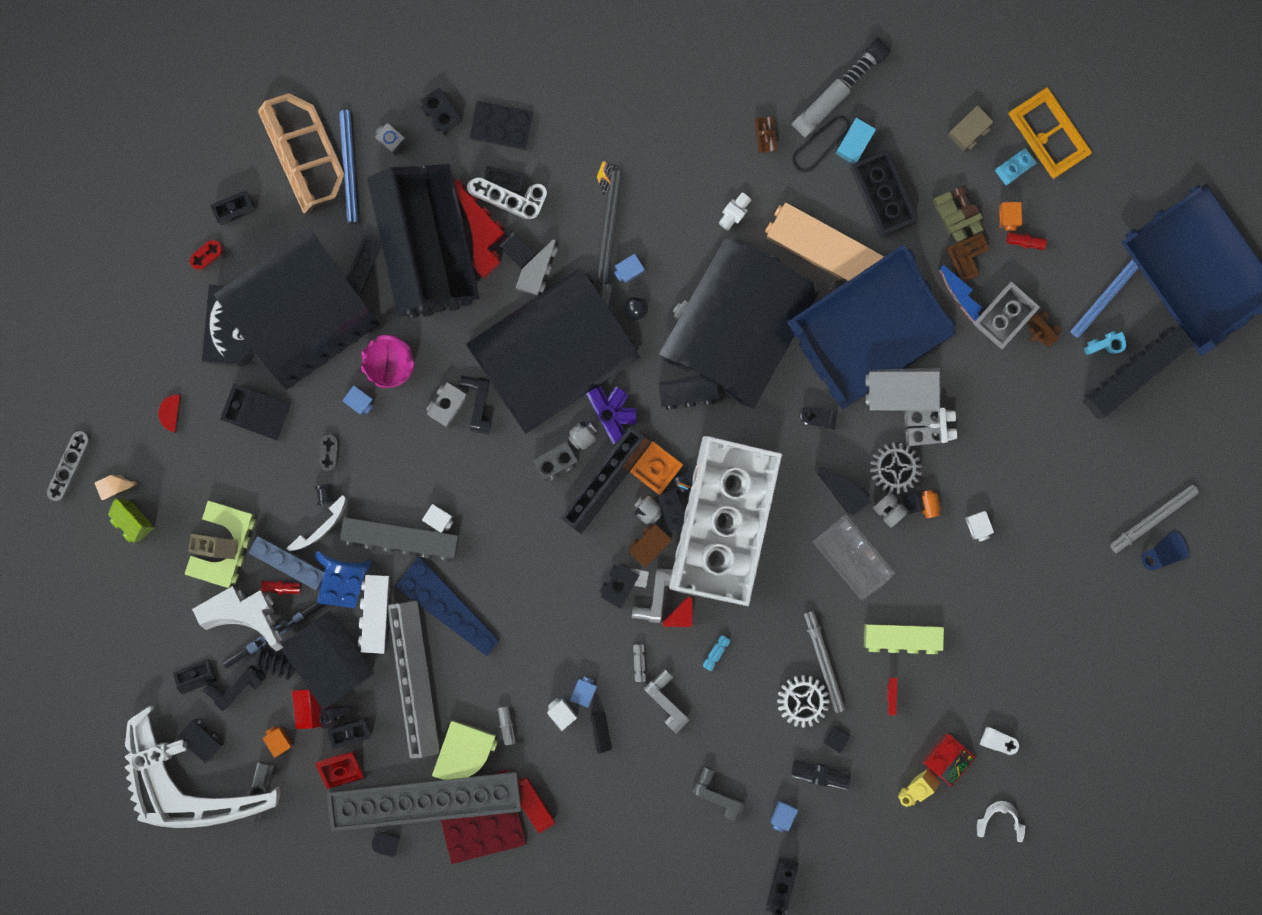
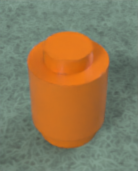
M933 490L922 492L925 506L922 514H925V518L941 516L938 493H934Z

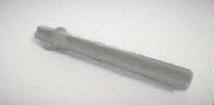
M1190 485L1129 531L1121 533L1122 536L1110 544L1113 552L1118 553L1126 546H1131L1133 541L1199 493L1197 487Z
M814 611L806 612L804 616L808 626L807 632L810 633L834 711L836 713L845 710L822 638L820 630L822 627L818 625Z

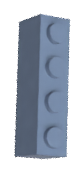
M257 536L248 552L249 554L315 590L320 589L324 570L266 538Z

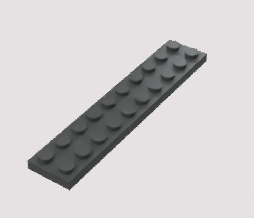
M517 772L327 793L331 832L522 811Z

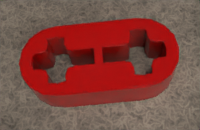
M215 240L207 242L191 255L189 259L190 265L196 270L205 269L222 255V245ZM211 245L218 246L216 249L218 252L216 254L211 252L209 255H207V253L211 251ZM203 256H206L204 259H202L201 262L203 264L201 266L198 264L195 265L196 257L202 258Z

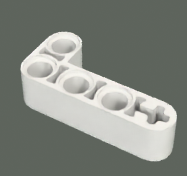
M474 178L467 185V190L471 195L524 219L537 217L547 195V190L542 184L530 186L524 197L482 178ZM479 182V187L483 189L487 188V190L475 191V187L473 186V184ZM534 188H538L541 191L539 198L533 196ZM493 189L499 193L497 200H493L490 196V192ZM510 197L516 200V206L514 208H511L508 205V199ZM527 205H530L533 208V214L531 216L525 213V208Z

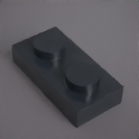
M487 166L484 179L506 190L521 193L524 173Z

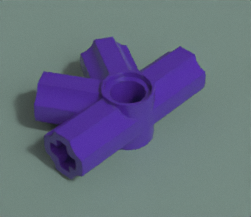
M601 386L586 393L612 444L618 443L626 433L621 424H636V408H622L629 395L623 390L614 387L607 399ZM605 410L610 411L612 419L604 420L602 412Z

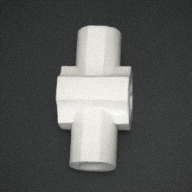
M741 193L736 201L732 199L722 212L725 215L719 221V224L726 230H729L734 223L738 224L748 210L745 208L751 202V199L744 193Z

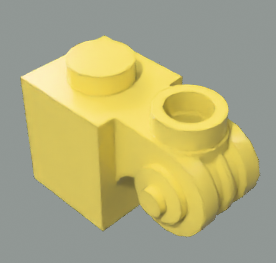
M928 768L914 777L907 788H902L898 798L901 804L906 807L915 805L917 800L921 802L933 794L940 785V782Z

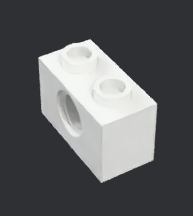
M556 698L548 706L547 714L561 731L577 719L578 715L564 698L561 700Z

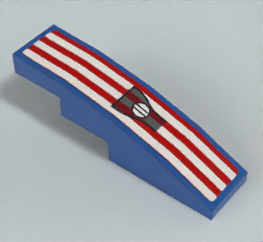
M941 266L939 272L948 291L960 309L974 323L980 315L978 313L982 307L968 296L973 289L947 267Z

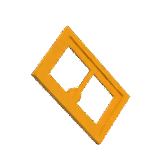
M1048 87L1008 113L1052 179L1093 153ZM1045 102L1060 125L1046 134L1040 133L1036 136L1023 116ZM1063 128L1077 148V151L1058 164H1055L1043 145L1048 141L1050 135Z

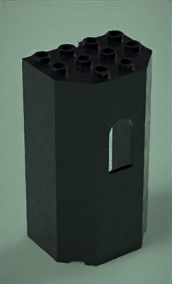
M450 164L424 165L420 167H389L367 177L397 314L399 316H408V319L419 317V314H422L423 317L434 315V312H443L446 309H449V311L461 309L460 305L462 307L473 304L472 301L480 299Z

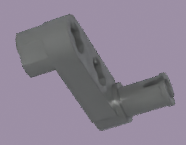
M704 767L699 782H696L692 794L726 807L723 816L739 823L746 804L711 790L709 785L715 771Z

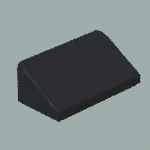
M209 659L173 673L176 688L181 694L217 681Z
M605 712L591 714L590 719L597 753L600 754L611 750L612 746Z

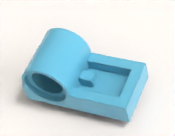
M1024 148L999 166L995 172L1007 186L1034 166L1036 161L1027 149Z
M1116 331L1106 334V339L1099 341L1097 338L1088 342V347L1083 348L1086 355L1103 348L1110 354L1122 352L1126 347L1123 332L1117 334ZM1113 340L1118 341L1120 345L1118 350L1112 348L1111 343Z

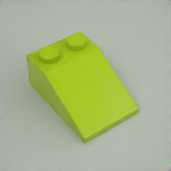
M116 498L113 501L108 513L111 517L110 522L117 529L121 528L124 532L123 536L128 542L139 543L155 528L130 499Z

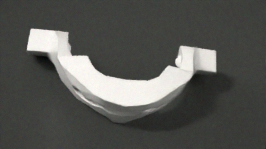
M997 801L987 807L984 818L977 821V836L984 837L990 817L998 811L1004 814L1009 812L1015 819L1014 829L1017 830V841L1023 842L1025 825L1019 823L1018 811L1010 802Z

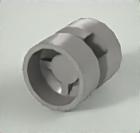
M892 492L887 493L872 507L879 516H884L883 520L890 528L909 512L902 504L897 503L898 499ZM889 505L892 507L890 511L887 510Z

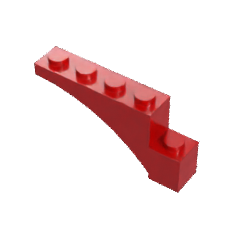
M458 178L456 180L453 179L457 198L465 210L471 228L473 240L472 266L485 280L501 265L498 261L500 256L494 250L490 252L489 249L505 235L502 231L504 227L497 220L495 222L492 221L489 217L491 213L484 206L482 208L478 206V199L464 191L465 185Z

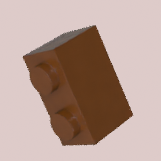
M656 524L653 527L649 525L642 532L644 536L640 541L636 538L629 545L631 548L629 553L645 568L672 541Z

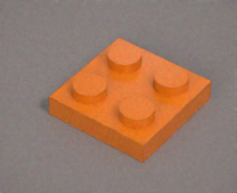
M652 442L630 470V473L660 495L683 464Z

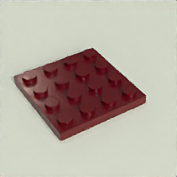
M508 769L491 774L508 773ZM519 812L440 820L451 864L527 844Z

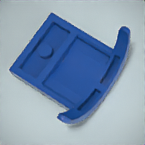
M316 552L317 560L326 566L317 602L320 604L355 608L364 575L370 569L372 560L369 559L363 563H348L327 557L321 552Z

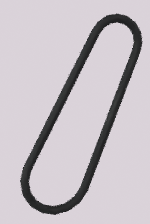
M836 117L801 146L792 158L795 169L800 172L811 171L849 131V121L845 117ZM842 119L847 123V129L810 168L800 169L797 167L795 157L803 148L835 121Z

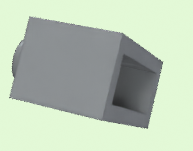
M447 382L446 385L442 384L436 393L439 397L436 401L432 400L426 410L429 411L427 413L428 416L448 428L468 395ZM443 399L450 400L451 405L448 409L441 408V401Z

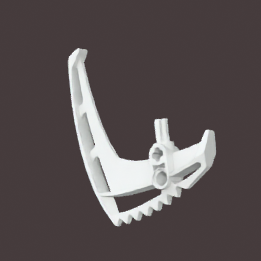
M153 705L147 707L128 721L125 747L130 753L125 758L130 764L125 766V769L130 772L126 779L132 783L128 790L134 793L130 800L137 803L134 810L140 813L137 820L155 826L193 828L233 821L277 806L280 798V787H277L272 793L234 798H200L184 795L168 774L164 761L171 759L174 754L186 751L187 742H184V739L171 744L167 742L156 743L149 718L150 712L154 709ZM137 770L141 771L156 813H148L141 795ZM267 800V802L240 810L242 805ZM231 808L229 813L203 816V812L207 810ZM194 812L195 815L194 817L170 818L168 813Z

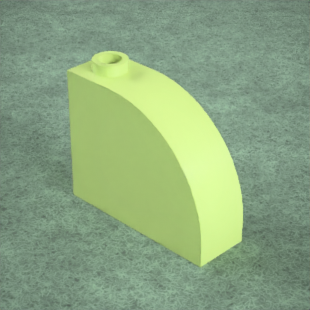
M452 720L432 776L443 780L470 777L484 765L490 751H495L498 740H495L496 735Z

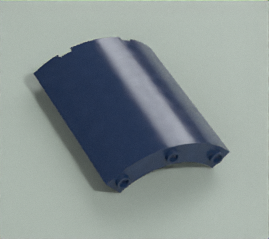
M1207 183L1202 187L1199 184L1189 190L1190 195L1165 212L1161 209L1153 215L1154 219L1138 231L1135 228L1125 234L1126 239L1121 242L1178 325L1195 343L1193 346L1200 356L1218 346L1228 338L1229 334L1236 332L1249 323L1248 321L1254 318L1253 314L1257 313L1258 316L1262 314V262Z
M901 245L788 321L794 337H798L800 341L799 346L821 381L826 380L824 383L829 388V393L842 410L869 393V386H866V375H869L870 370L905 369L956 334L954 319L951 316L948 317L931 293L932 287L927 280L924 281L916 265L914 252L911 249L907 250L904 245Z

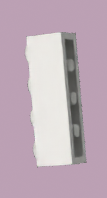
M365 575V579H363L361 589L365 591L364 598H361L360 609H363V617H360L359 620L362 636L358 638V648H361V652L386 653L388 630L387 605H389L391 576Z

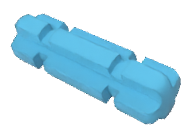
M724 635L719 637V643L714 645L708 655V660L706 659L703 663V667L709 671L713 670L715 667L714 663L718 662L725 651L724 647H727L730 643V639Z

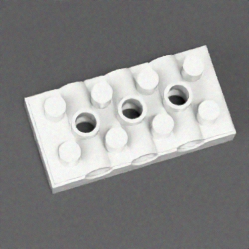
M702 437L669 589L749 606L782 454L716 438ZM728 476H731L734 481L733 487L730 490H727L725 485ZM723 513L725 524L719 528L717 519ZM715 551L717 554L716 563L710 565L709 556Z

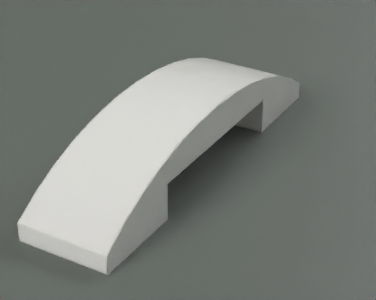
M342 495L329 508L333 515L308 539L304 535H300L286 549L288 551L303 549L323 538L340 519L348 498Z

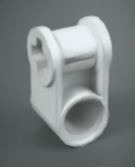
M986 726L980 745L1009 755L1015 754L1018 751L1019 743L1016 739ZM1010 740H1012L1011 744L1014 745L1013 749L1009 748L1007 751L1005 743H1009Z

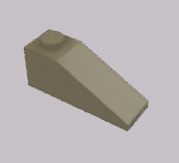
M198 534L190 535L188 553L235 559L238 551L237 540Z

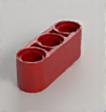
M527 776L519 780L521 806L540 834L556 824Z

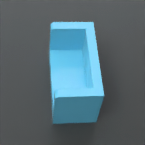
M856 118L838 148L836 155L852 164L857 163L876 129Z

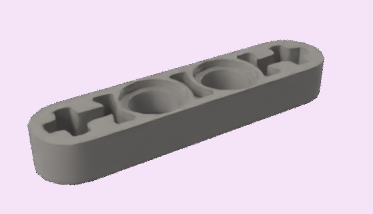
M75 432L66 447L47 489V496L53 501L64 499L90 444V437L86 432ZM83 435V439L85 440V442L80 443L78 446V448L82 449L81 452L76 449H72V446L77 447L79 441L76 440V438L81 437ZM71 452H75L78 457L74 463L68 460V455ZM64 469L68 470L70 474L67 480L60 478V472ZM56 481L66 484L65 487L60 486L59 488L61 495L54 497L55 494L52 490L57 489L59 484H56Z

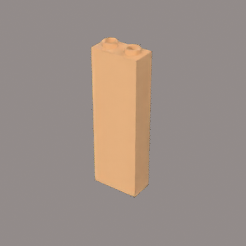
M786 202L783 207L779 205L774 214L777 217L775 222H770L765 231L768 233L766 239L844 282H848L884 258L879 253Z

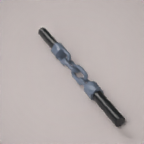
M316 601L304 610L293 614L291 621H283L276 625L274 630L285 624L284 627L287 628L280 632V635L290 629L292 623L299 624L307 616L326 604H320ZM264 636L256 638L247 644L244 649L222 662L223 666L227 669L245 656L253 654L261 646H265L267 640ZM262 639L264 643L258 646L256 642Z

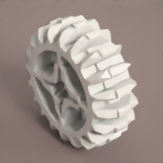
M801 675V681L798 680L797 676H794L795 683L792 684L788 679L787 683L790 686L788 688L785 685L781 686L786 690L785 693L778 692V695L783 696V699H777V703H783V706L778 707V710H785L782 714L783 718L789 715L788 723L795 719L794 726H798L799 721H801L802 727H805V721H808L809 726H813L811 720L814 719L819 723L820 721L817 716L825 717L821 710L828 711V707L823 706V703H829V699H823V697L828 695V692L821 693L825 686L817 687L820 681L817 679L812 683V676L808 677V681H805V675ZM798 686H810L809 689L802 694H798L795 691H793V689ZM814 691L817 692L819 697L818 707L811 703V696ZM789 695L796 700V705L792 712L788 707ZM795 695L802 698L806 696V701L809 705H811V707L804 704L803 706H800L801 702L797 697H795ZM803 709H809L814 712L806 717L797 716Z

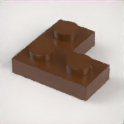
M979 233L947 247L946 250L958 277L963 282H966L980 275L972 258L989 251L983 234Z

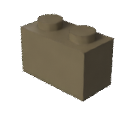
M977 105L949 132L948 136L962 151L967 147L972 149L978 143L976 139L980 135L984 137L992 129L990 125L993 121Z

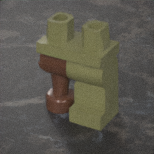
M965 185L952 191L954 198H959L962 206L957 209L950 191L934 198L932 201L949 236L953 235L957 243L968 238L964 231L967 227H970L973 235L984 230L981 222L983 217L979 213L977 206L971 204L965 195L968 192Z

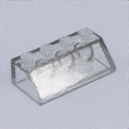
M846 514L812 541L861 601L883 586L895 574L894 570Z

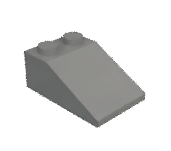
M1010 282L973 325L1002 350L1040 307L1013 282Z

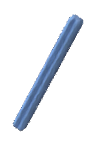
M341 110L340 127L347 222L357 223L358 211L350 110Z
M1133 259L1071 330L1073 336L1078 338L1137 271L1139 267Z

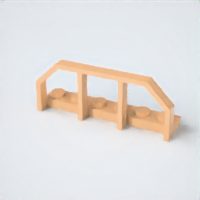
M290 93L264 101L258 113L303 214L311 212L318 205L334 200L343 180L344 172L314 105ZM288 101L307 110L314 125L285 134L284 128L277 120V113L271 105ZM317 130L328 156L300 165L298 160L294 158L292 146L287 140ZM331 161L337 174V180L331 195L315 200L314 196L309 192L307 180L302 176L301 171Z

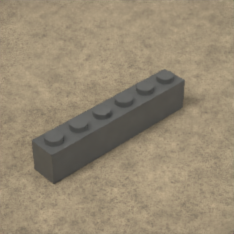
M344 517L340 540L345 541L344 545L356 546V543L364 544L363 548L374 550L375 546L383 547L382 551L393 553L394 549L402 550L401 554L412 556L413 552L421 553L420 557L432 559V555L440 556L439 560L450 562L451 558H456L459 536Z

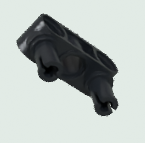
M779 858L766 907L767 912L773 915H786L799 862ZM780 883L788 885L784 891L778 890L777 886Z

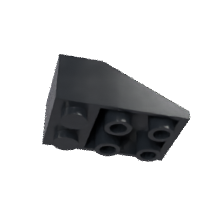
M233 383L220 420L278 441L291 405Z

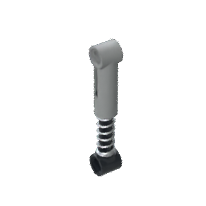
M879 37L865 50L866 54L862 56V60H858L857 65H853V69L848 70L847 75H843V79H836L792 123V126L804 138L811 134L818 124L850 93L849 88H852V85L857 83L856 81L859 78L861 79V76L866 74V71L871 69L872 65L880 64L890 54L892 50Z

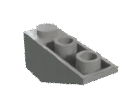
M552 240L521 270L516 285L517 290L534 296L544 292L546 282L543 281L545 275L550 274L552 268L550 260L551 257L556 256L558 250L556 240Z

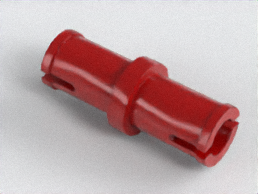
M1008 232L1006 237V244L1022 246L1024 249L1029 247L1044 251L1046 248V238L1033 237L1027 233L1022 235Z
M279 580V582L261 581L262 592L278 593V595L283 593L300 595V582H283V580Z

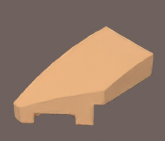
M110 475L95 482V486L101 500H106L120 492L137 486V482L129 481L122 475Z

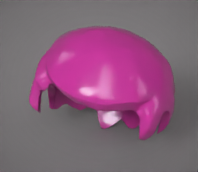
M394 335L379 336L376 340H371L369 345L361 352L362 372L366 374L369 381L374 382L380 388L400 386L411 377L414 371L412 350L408 343L400 337Z

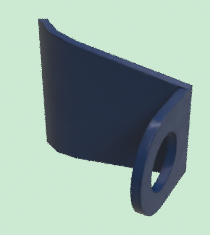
M1173 530L1153 549L1144 552L1141 560L1147 569L1156 570L1188 558L1189 553L1184 539L1178 532ZM1147 556H1151L1154 559L1155 564L1153 566L1147 563Z

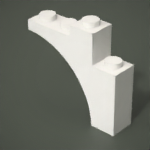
M232 586L192 609L199 625L205 630L225 624L244 625L260 632L275 651L283 648L280 642L282 637L272 626L275 623L270 614L274 612L271 606L274 603L268 594L265 595L262 591H258L245 598L241 590L238 591Z

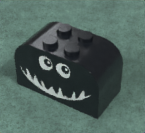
M209 284L202 362L235 367L246 365L253 359L255 353L214 296L217 291L225 286Z

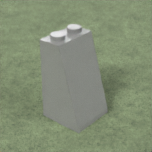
M941 367L870 370L869 375H866V386H869V394H866V405H869L870 410H940Z

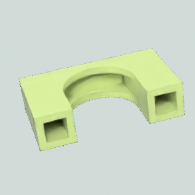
M208 501L202 519L226 527L231 532L233 539L237 540L238 551L235 559H225L221 562H212L196 556H190L185 575L227 588L236 585L239 574H237L238 567H242L245 556H243L244 548H248L251 539L248 536L250 530H253L256 524L255 514Z

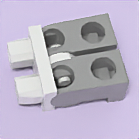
M940 408V410H904L905 427L925 426V428L905 430L906 446L947 443L950 440L957 439V430L947 429L946 422L956 421L955 411L945 410V408Z

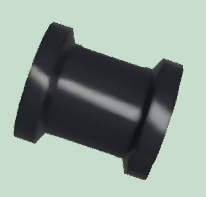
M331 484L314 487L318 497L317 506L334 503L329 489Z

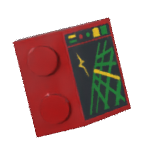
M945 733L922 763L952 787L976 757L952 736Z

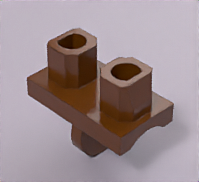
M774 116L754 118L758 153L778 151Z
M1045 311L1038 314L1035 313L1026 324L1030 327L1029 331L1033 335L1029 340L1033 342L1037 339L1040 344L1044 343L1049 347L1060 339L1058 336L1062 330L1056 324L1052 327L1046 324V321L1050 318Z

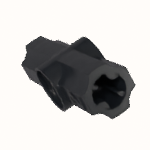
M794 760L791 777L808 780L820 786L827 787L828 785L848 790L851 780V774L848 772L834 770L829 766L815 763L814 765Z

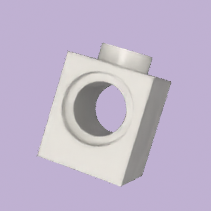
M432 504L422 521L443 533L444 530L448 531L452 526L453 521L451 519L453 516Z
M986 511L965 518L973 539H978L980 542L989 539V534L994 533Z

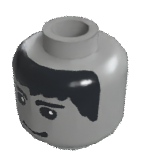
M581 421L569 431L570 436L568 438L577 449L585 450L597 440L595 434L597 429L591 422L587 424Z
M652 496L640 497L634 504L636 507L634 514L645 524H654L663 513L660 503Z

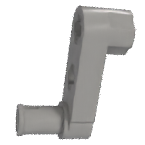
M657 568L652 607L649 609L633 606L632 619L637 618L649 620V622L661 623L665 586H670L673 569Z
M664 669L644 690L670 714L665 720V724L677 734L690 719L662 693L665 685L673 679V676Z

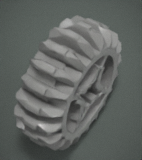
M893 442L891 444L892 449L889 448L888 444H885V452L879 448L878 452L881 455H873L877 462H870L871 465H876V468L870 469V472H876V475L871 478L872 480L879 479L875 484L876 486L881 485V483L884 484L881 489L882 491L889 487L888 492L893 493L895 488L896 494H900V488L902 487V490L907 492L906 485L913 488L914 485L911 481L916 483L919 481L914 476L922 474V472L916 471V468H921L922 464L916 465L915 461L920 460V457H912L916 454V451L913 450L909 453L910 446H906L903 450V443H899L898 448H896V443ZM891 453V463L888 466L881 467L884 457ZM897 453L906 456L910 464L901 463ZM893 463H896L897 466L905 467L898 470V474L895 473V470H887V468L894 466ZM904 470H911L908 479L900 484L901 473ZM881 472L890 473L894 484L885 480Z

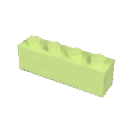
M865 624L864 647L869 648V652H880V649H888L890 653H899V649H907V653H919V650H926V654H938V651H943L944 627Z

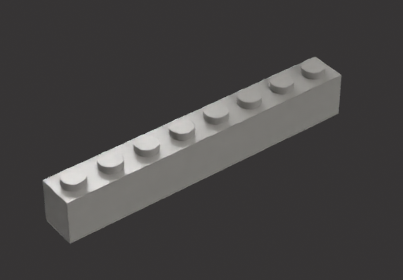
M411 601L387 605L410 758H423L440 754L418 602Z

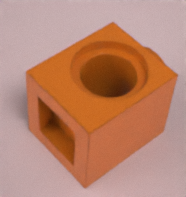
M1002 202L999 205L1000 228H1005V231H1016L1022 225L1021 202Z
M275 726L265 732L267 736L262 738L274 758L294 746L282 726L277 729Z

